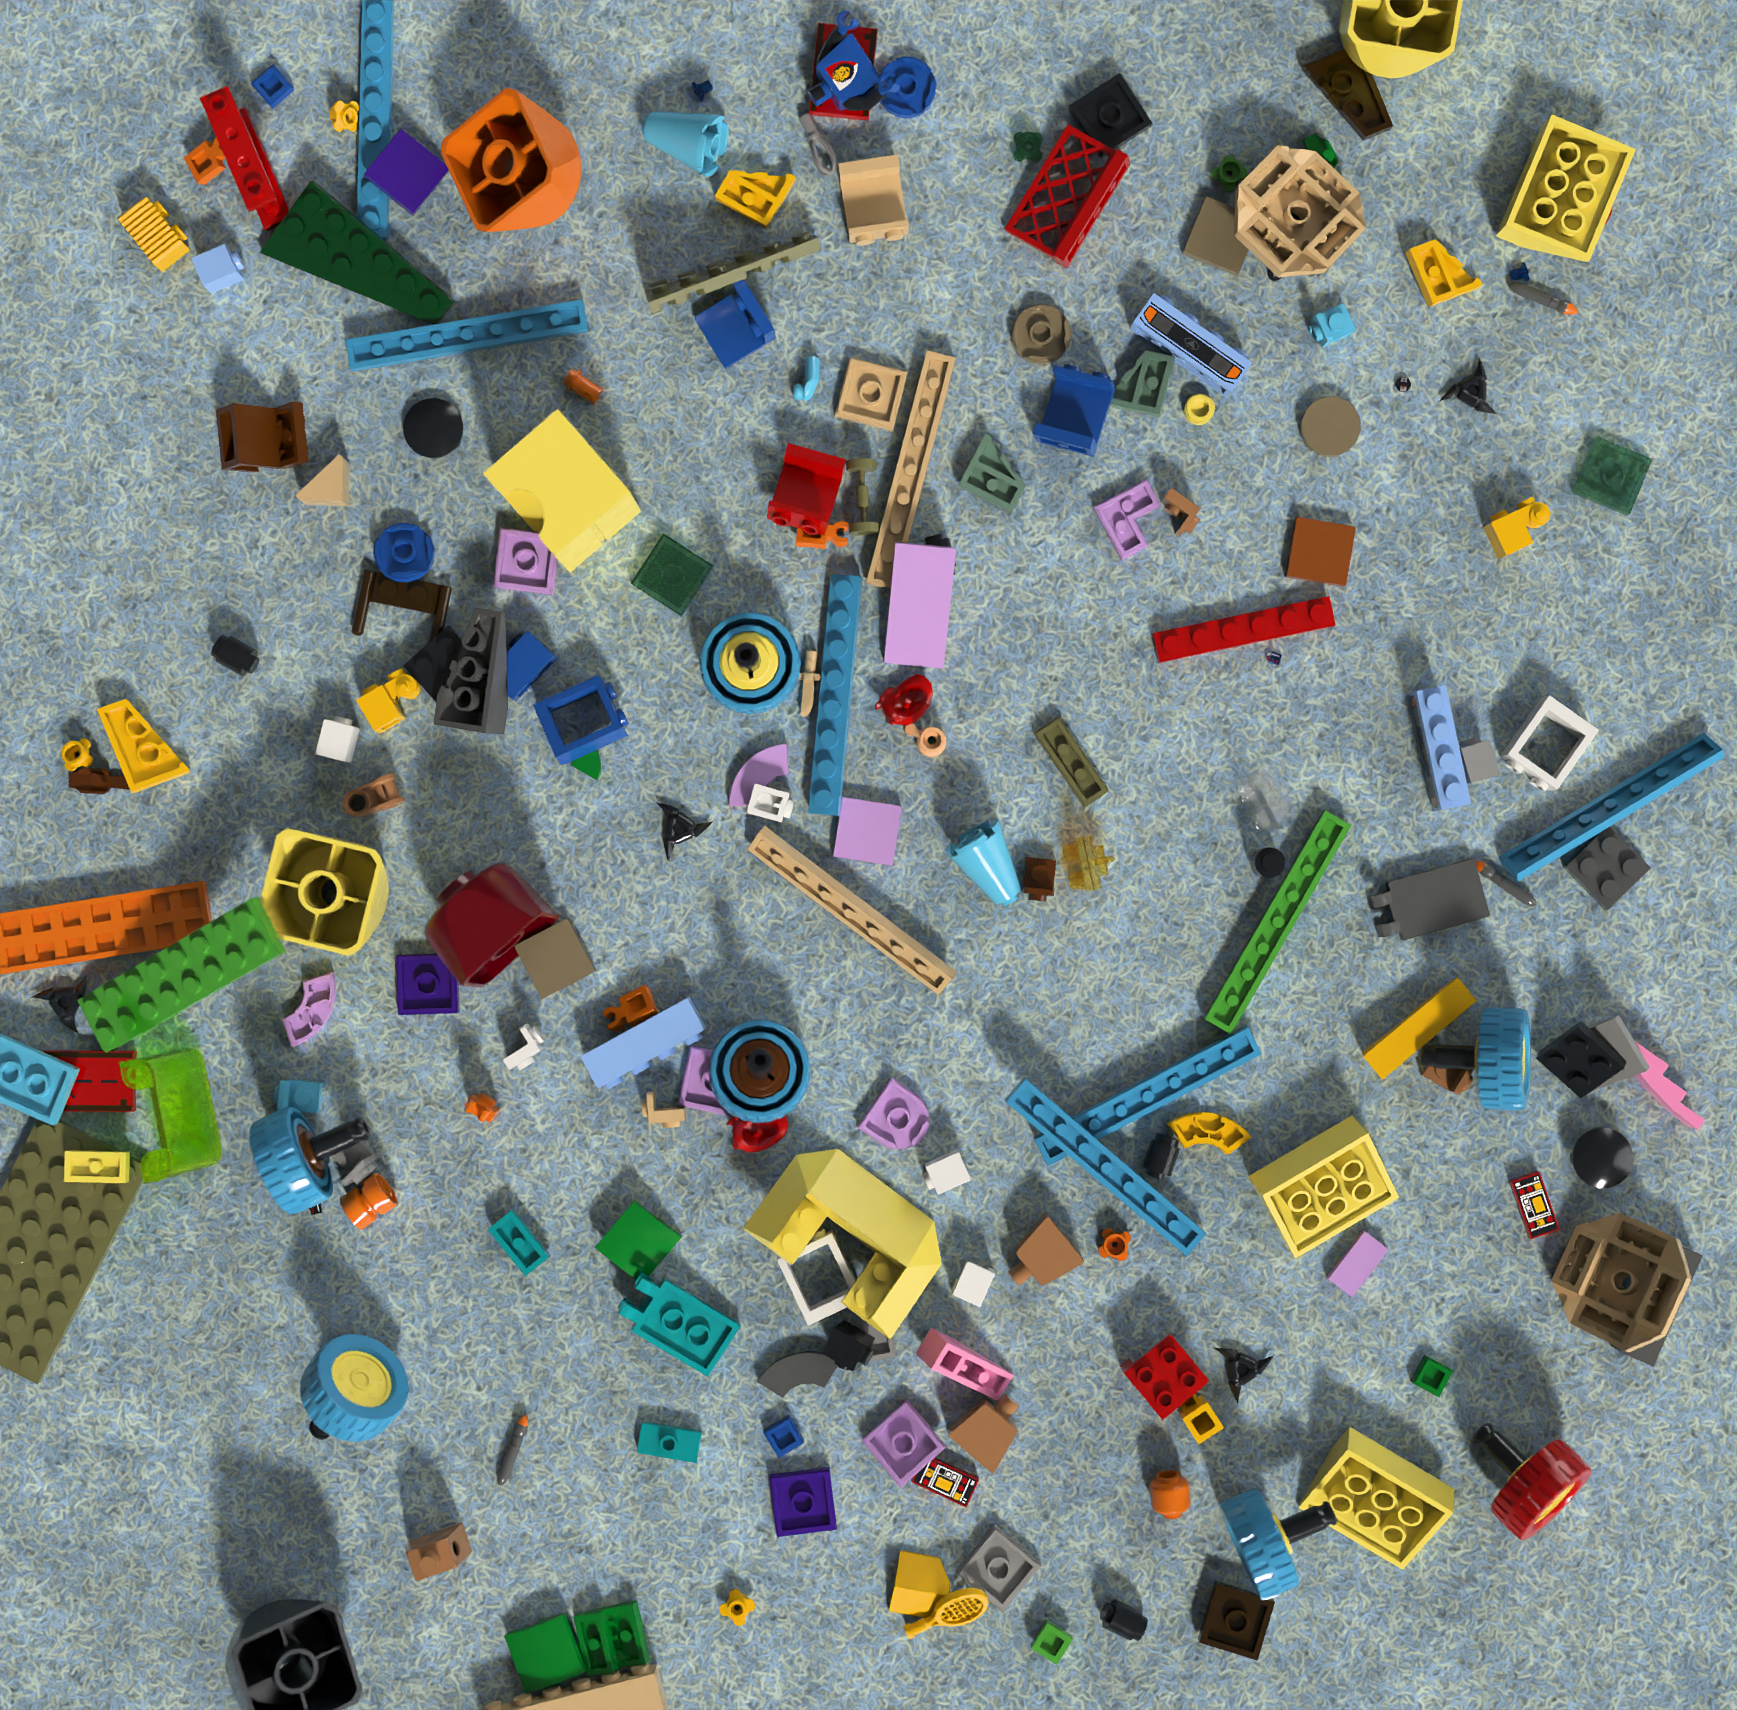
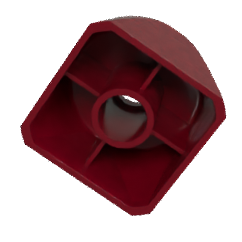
M500 862L491 865L476 875L472 871H468L450 883L437 898V902L441 906L426 923L424 936L461 986L482 988L519 956L514 947L515 945L551 927L560 916L509 864Z

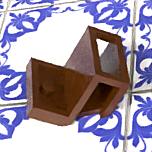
M292 401L276 408L232 403L216 410L222 470L259 472L258 467L289 469L308 463L305 416L301 402Z

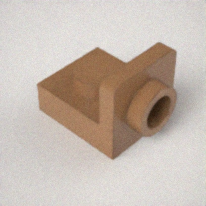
M1170 488L1161 501L1166 505L1164 510L1177 519L1180 516L1185 519L1175 533L1180 537L1185 531L1190 534L1200 521V518L1196 515L1201 508L1173 488Z
M1429 1066V1068H1424L1420 1074L1457 1095L1461 1091L1465 1092L1473 1080V1076H1471L1473 1070L1439 1069Z

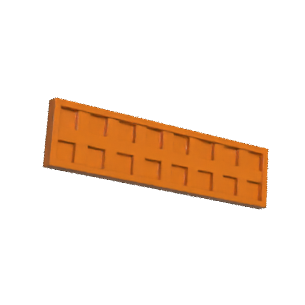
M199 881L0 913V975L165 949L212 921L206 881Z

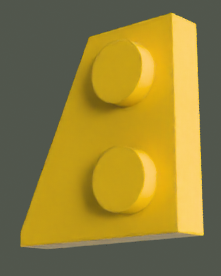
M729 170L715 194V200L761 227L768 229L796 181V177L792 174L775 176L768 175L766 172L748 174L744 171Z
M1436 239L1413 247L1405 253L1428 308L1474 291L1483 285L1479 278L1473 279L1461 268L1463 264L1456 257L1449 255L1446 248Z

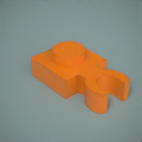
M216 137L213 143L205 140L184 157L196 182L202 185L207 184L226 169L223 163L225 156Z
M839 521L833 525H828L825 535H812L797 528L796 546L826 549V541H831L835 546L845 547L847 546L848 538H841L836 533L838 531H848L849 523Z
M645 984L620 997L621 1006L617 1008L608 1007L602 1012L603 1016L607 1019L616 1016L615 1020L607 1025V1028L612 1032L620 1031L626 1022L634 1027L659 1013L650 988Z
M476 1093L471 1095L464 1105L465 1112L474 1114L481 1122L486 1120L489 1123L496 1118L500 1109L495 1106L497 1102L485 1093H481L480 1096Z

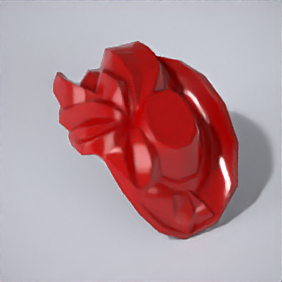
M916 674L910 676L897 687L887 688L880 695L879 701L875 704L874 708L875 710L882 709V713L885 715V722L891 726L915 723L930 706L933 697L931 682L924 675Z
M786 1115L781 1119L768 1123H753L740 1120L737 1117L729 1119L726 1125L733 1126L731 1131L733 1136L730 1139L735 1150L739 1148L748 1153L760 1152L777 1144L786 1135L789 1125Z

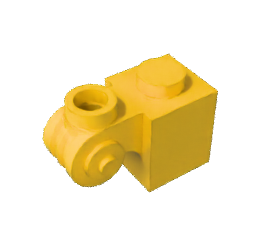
M1531 497L1516 504L1519 510L1508 514L1505 509L1489 517L1491 523L1484 526L1483 529L1498 559L1534 543L1527 527L1535 529L1548 522L1551 513L1547 505L1537 502L1534 497Z
M403 668L388 675L387 679L389 682L379 687L377 684H374L361 692L362 697L356 700L375 732L382 733L406 719L398 705L399 698L402 696L407 699H415L421 692V685L414 677L407 675Z
M1195 1393L1177 1410L1198 1444L1224 1428L1202 1394L1197 1397Z

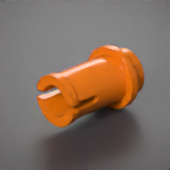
M572 369L563 381V384L567 386V391L573 390L592 405L596 403L600 397L599 394L603 392V388L584 377L581 370L575 371Z

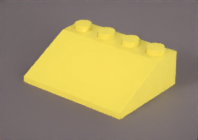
M1551 115L1539 130L1496 237L1523 248L1589 262L1636 149Z
M1353 1115L1248 1176L1295 1259L1399 1198L1369 1134Z
M1349 1427L1332 1447L1299 1503L1298 1508L1306 1510L1313 1506L1322 1505L1324 1501H1328L1338 1521L1334 1526L1332 1524L1329 1525L1331 1528L1403 1570L1454 1513V1488Z

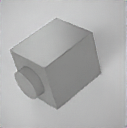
M1479 737L1461 741L1462 748H1460L1467 784L1500 775L1490 740L1480 742Z

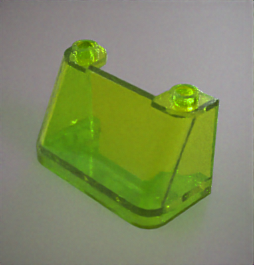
M185 1048L119 1062L124 1083L134 1090L150 1088L162 1149L153 1150L143 1156L140 1163L143 1184L172 1178L216 1164L222 1156V1145L203 1055L194 1048Z

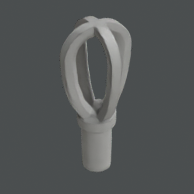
M809 113L802 115L799 120L808 137L807 140L810 144L812 157L818 172L823 176L835 173L838 169V163L833 149L822 137L821 133L818 132ZM816 143H819L828 154L832 162L830 168L822 165L817 154Z

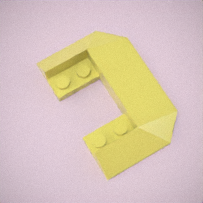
M839 1149L797 1154L742 1229L787 1263L793 1265L827 1217L875 1252L841 1300V1303L887 1338L891 1339L942 1264L934 1220Z

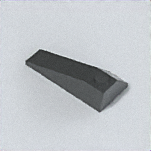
M475 608L461 640L462 648L457 659L452 660L449 667L451 673L446 684L441 685L437 694L433 725L488 734H504L508 711L505 612Z

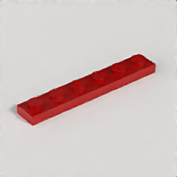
M1330 596L1156 632L1152 634L1157 661L1158 663L1330 628L1336 626Z

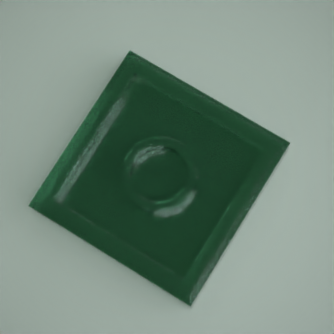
M1597 436L1591 444L1572 493L1628 516L1635 504L1652 459Z
M663 533L632 580L631 585L682 617L713 570L714 565Z

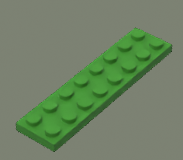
M257 896L245 901L77 1001L102 1051L107 1053L284 954L286 950Z

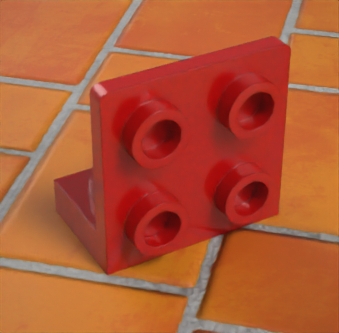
M1171 1334L1165 1336L1134 1363L1128 1358L1120 1365L1126 1377L1162 1420L1208 1383V1378Z

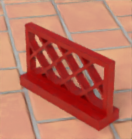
M1067 124L1004 230L1056 260L1059 265L1067 269L1131 165L1128 155L1118 149L1117 151L1111 149ZM1070 135L1081 141L1083 151L1066 155L1064 145ZM1085 143L1093 148L1086 149ZM1062 152V157L1057 158L1059 153ZM1102 152L1109 156L1104 166L1091 170L1088 155ZM1085 156L1088 171L1070 175L1067 161ZM1064 163L1067 177L1050 182L1048 175L1050 168L1053 165ZM1098 174L1097 178L1094 181L1093 175ZM1089 177L1091 182L1089 191L1075 196L1072 182ZM1044 178H1046L1047 183L1041 184ZM1069 183L1072 197L1055 202L1052 187ZM1048 189L1051 203L1034 208L1032 198L1035 193ZM1082 201L1080 206L1078 207L1077 202ZM1073 203L1075 214L1072 219L1059 222L1056 208ZM1030 204L1031 209L1026 210L1027 206ZM1053 209L1056 223L1039 228L1036 214ZM1032 215L1035 226L1034 230L1023 233L1015 228L1020 218ZM1066 227L1062 234L1061 228ZM1057 229L1059 240L1052 250L1042 244L1040 234ZM1037 235L1038 241L1031 237Z

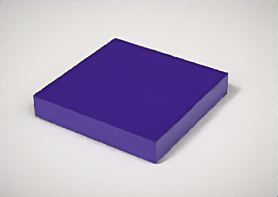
M401 128L367 169L364 177L413 216L447 175L449 170L441 160Z
M437 953L396 955L398 1015L460 1013L459 982Z
M830 1467L770 1474L777 1537L837 1530Z

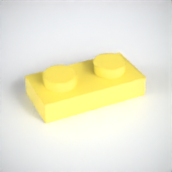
M67 1150L65 1151L64 1182L127 1183L129 1182L130 1151Z

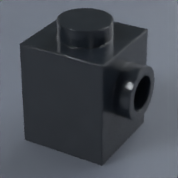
M844 1320L833 1328L822 1354L834 1360L839 1368L855 1371L861 1365L866 1366L872 1358L874 1349L871 1347L875 1337Z

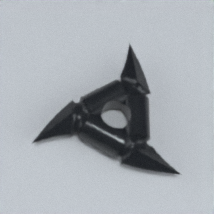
M1480 357L1475 375L1473 374L1463 379L1457 385L1454 384L1440 401L1458 397V400L1468 406L1475 407L1474 410L1498 414L1485 402L1487 398V382H1485L1487 376ZM1469 386L1476 388V396L1468 393L1467 389Z
M657 803L665 815L668 816L665 823L663 843L669 861L674 844L678 845L690 840L693 836L696 838L712 822L695 824L693 820L679 812V809ZM676 823L684 824L685 830L683 833H675L674 825Z
M87 974L76 988H50L31 998L49 1000L48 1003L56 1015L60 1017L59 1020L68 1028L78 1033L73 1016H75L80 1006L77 1000L85 996ZM64 996L70 999L68 1007H64L61 1003V999Z
M1214 1348L1228 1359V1379H1230L1228 1383L1238 1403L1241 1385L1244 1386L1257 1377V1374L1261 1375L1273 1356L1257 1362L1256 1359L1241 1352L1238 1353V1350ZM1239 1364L1247 1365L1245 1373L1239 1374L1237 1372Z

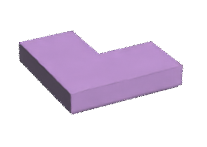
M1147 479L1093 508L1121 561L1148 547L1135 520L1159 508L1161 504Z

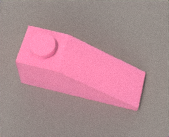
M930 1328L916 1352L932 1370L999 1401L1014 1376L1009 1371L934 1328Z

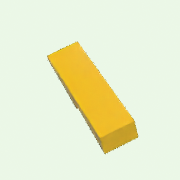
M1456 976L1414 1008L1408 1017L1363 1050L1362 1055L1383 1080L1477 1000Z

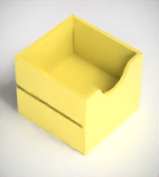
M558 409L483 473L534 532H540V540L569 572H572L602 546L601 542L604 539L609 540L641 512L626 486Z

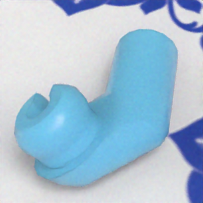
M809 356L805 359L804 384L797 383L794 385V398L796 400L804 399V401H808L812 398L820 378L819 358Z

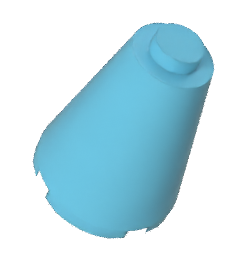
M651 112L649 116L644 118L641 132L644 134L646 142L699 174L710 177L719 168V165L715 164L718 154L724 157L726 152L729 128L727 123L722 122L725 117L718 114Z
M993 819L992 825L985 821L972 827L958 836L961 840L960 843L954 846L951 842L946 847L945 851L948 856L994 904L1002 903L1003 906H1007L1018 899L1017 893L1021 890L1002 827L997 819Z

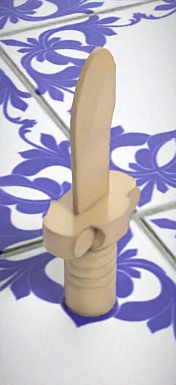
M805 651L804 673H800L798 679L803 680L800 713L802 717L807 716L813 707L814 681L821 682V674L815 673L817 663L816 651Z

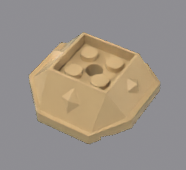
M1277 145L1235 190L1234 236L1278 277L1325 273L1367 228L1365 218H1363L1360 192L1316 151L1289 149L1288 146ZM1291 213L1296 214L1300 220L1294 219Z
M1617 1213L1575 1227L1551 1282L1559 1296L1570 1324L1624 1351L1631 1352L1667 1335L1691 1282V1275L1679 1239L1627 1215ZM1627 1276H1630L1631 1285L1628 1289L1623 1290L1622 1282Z

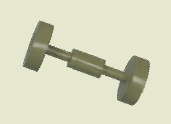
M870 458L846 461L847 472L859 473V486L856 487L857 508L860 509L861 522L849 524V534L856 536L878 534L879 523L867 522L866 508H869L868 486H865V473L877 470L876 460Z

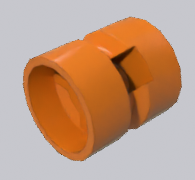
M374 1173L362 1182L361 1189L353 1188L341 1196L340 1204L351 1222L357 1228L363 1230L377 1220V1213L384 1215L396 1207L398 1199L388 1182L380 1174Z

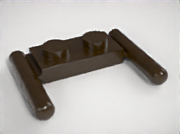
M364 570L351 631L356 636H361L364 633L369 604L373 602L434 614L429 638L430 642L444 630L452 587L420 580L408 583L395 582L380 572Z

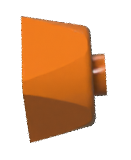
M505 88L446 136L441 145L440 153L477 230L483 232L519 230L548 225L568 210L579 189L582 170L581 156L570 131L543 108L511 88Z

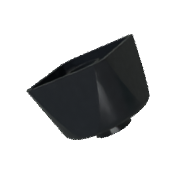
M283 1599L268 1603L251 1612L239 1624L229 1642L225 1668L230 1686L241 1710H344L356 1704L362 1694L363 1689L338 1608L331 1603L305 1599ZM290 1655H293L290 1661L280 1668L283 1661Z

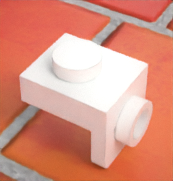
M525 1024L519 1028L528 1044L503 1059L509 1070L517 1066L519 1071L535 1062L532 1057L533 1055L544 1049L541 1044L544 1042V1038L536 1026L531 1028L529 1024Z

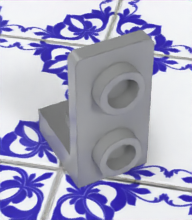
M362 1140L357 1145L332 1155L349 1173L341 1181L345 1186L352 1182L358 1184L362 1180L367 1179L376 1170L377 1167L374 1163L379 1158Z

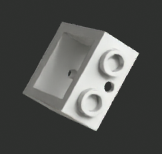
M1550 695L1545 696L1537 702L1500 757L1507 761L1505 766L1517 774L1523 772L1530 777L1531 780L1529 782L1535 788L1543 792L1546 789L1548 791L1558 790L1599 730ZM1544 716H1547L1578 738V741L1553 776L1519 753Z
M824 1228L817 1230L799 1257L829 1244L849 1287L842 1292L809 1307L790 1264L780 1256H777L779 1266L808 1326L847 1308L841 1303V1300L856 1280L832 1229L825 1232Z

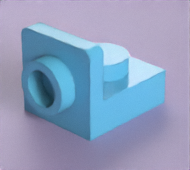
M1344 303L1324 313L1318 312L1314 314L1309 321L1311 324L1309 325L1311 337L1315 342L1319 341L1322 348L1356 331Z
M296 1079L281 1080L274 1090V1103H277V1111L286 1107H293L300 1112L319 1113L323 1082Z

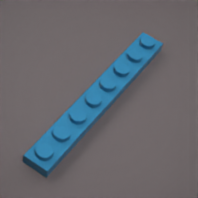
M362 0L357 218L384 241H388L390 197L366 179L364 173L391 141L394 3L392 0Z
M581 299L345 339L349 366L351 371L355 372L589 332L584 301Z
M831 574L809 814L840 816L863 580L861 576Z
M1705 733L1699 735L1499 856L1502 866L1518 882L1721 760L1724 758L1723 749Z
M1244 1026L1232 1032V1034L1211 1043L1072 1116V1118L1099 1140L1262 1053L1249 1027ZM1043 1133L1033 1137L1047 1166L1068 1156Z
M1024 1077L1004 1099L1007 1104L1184 1255L1187 1256L1207 1234L1027 1078Z

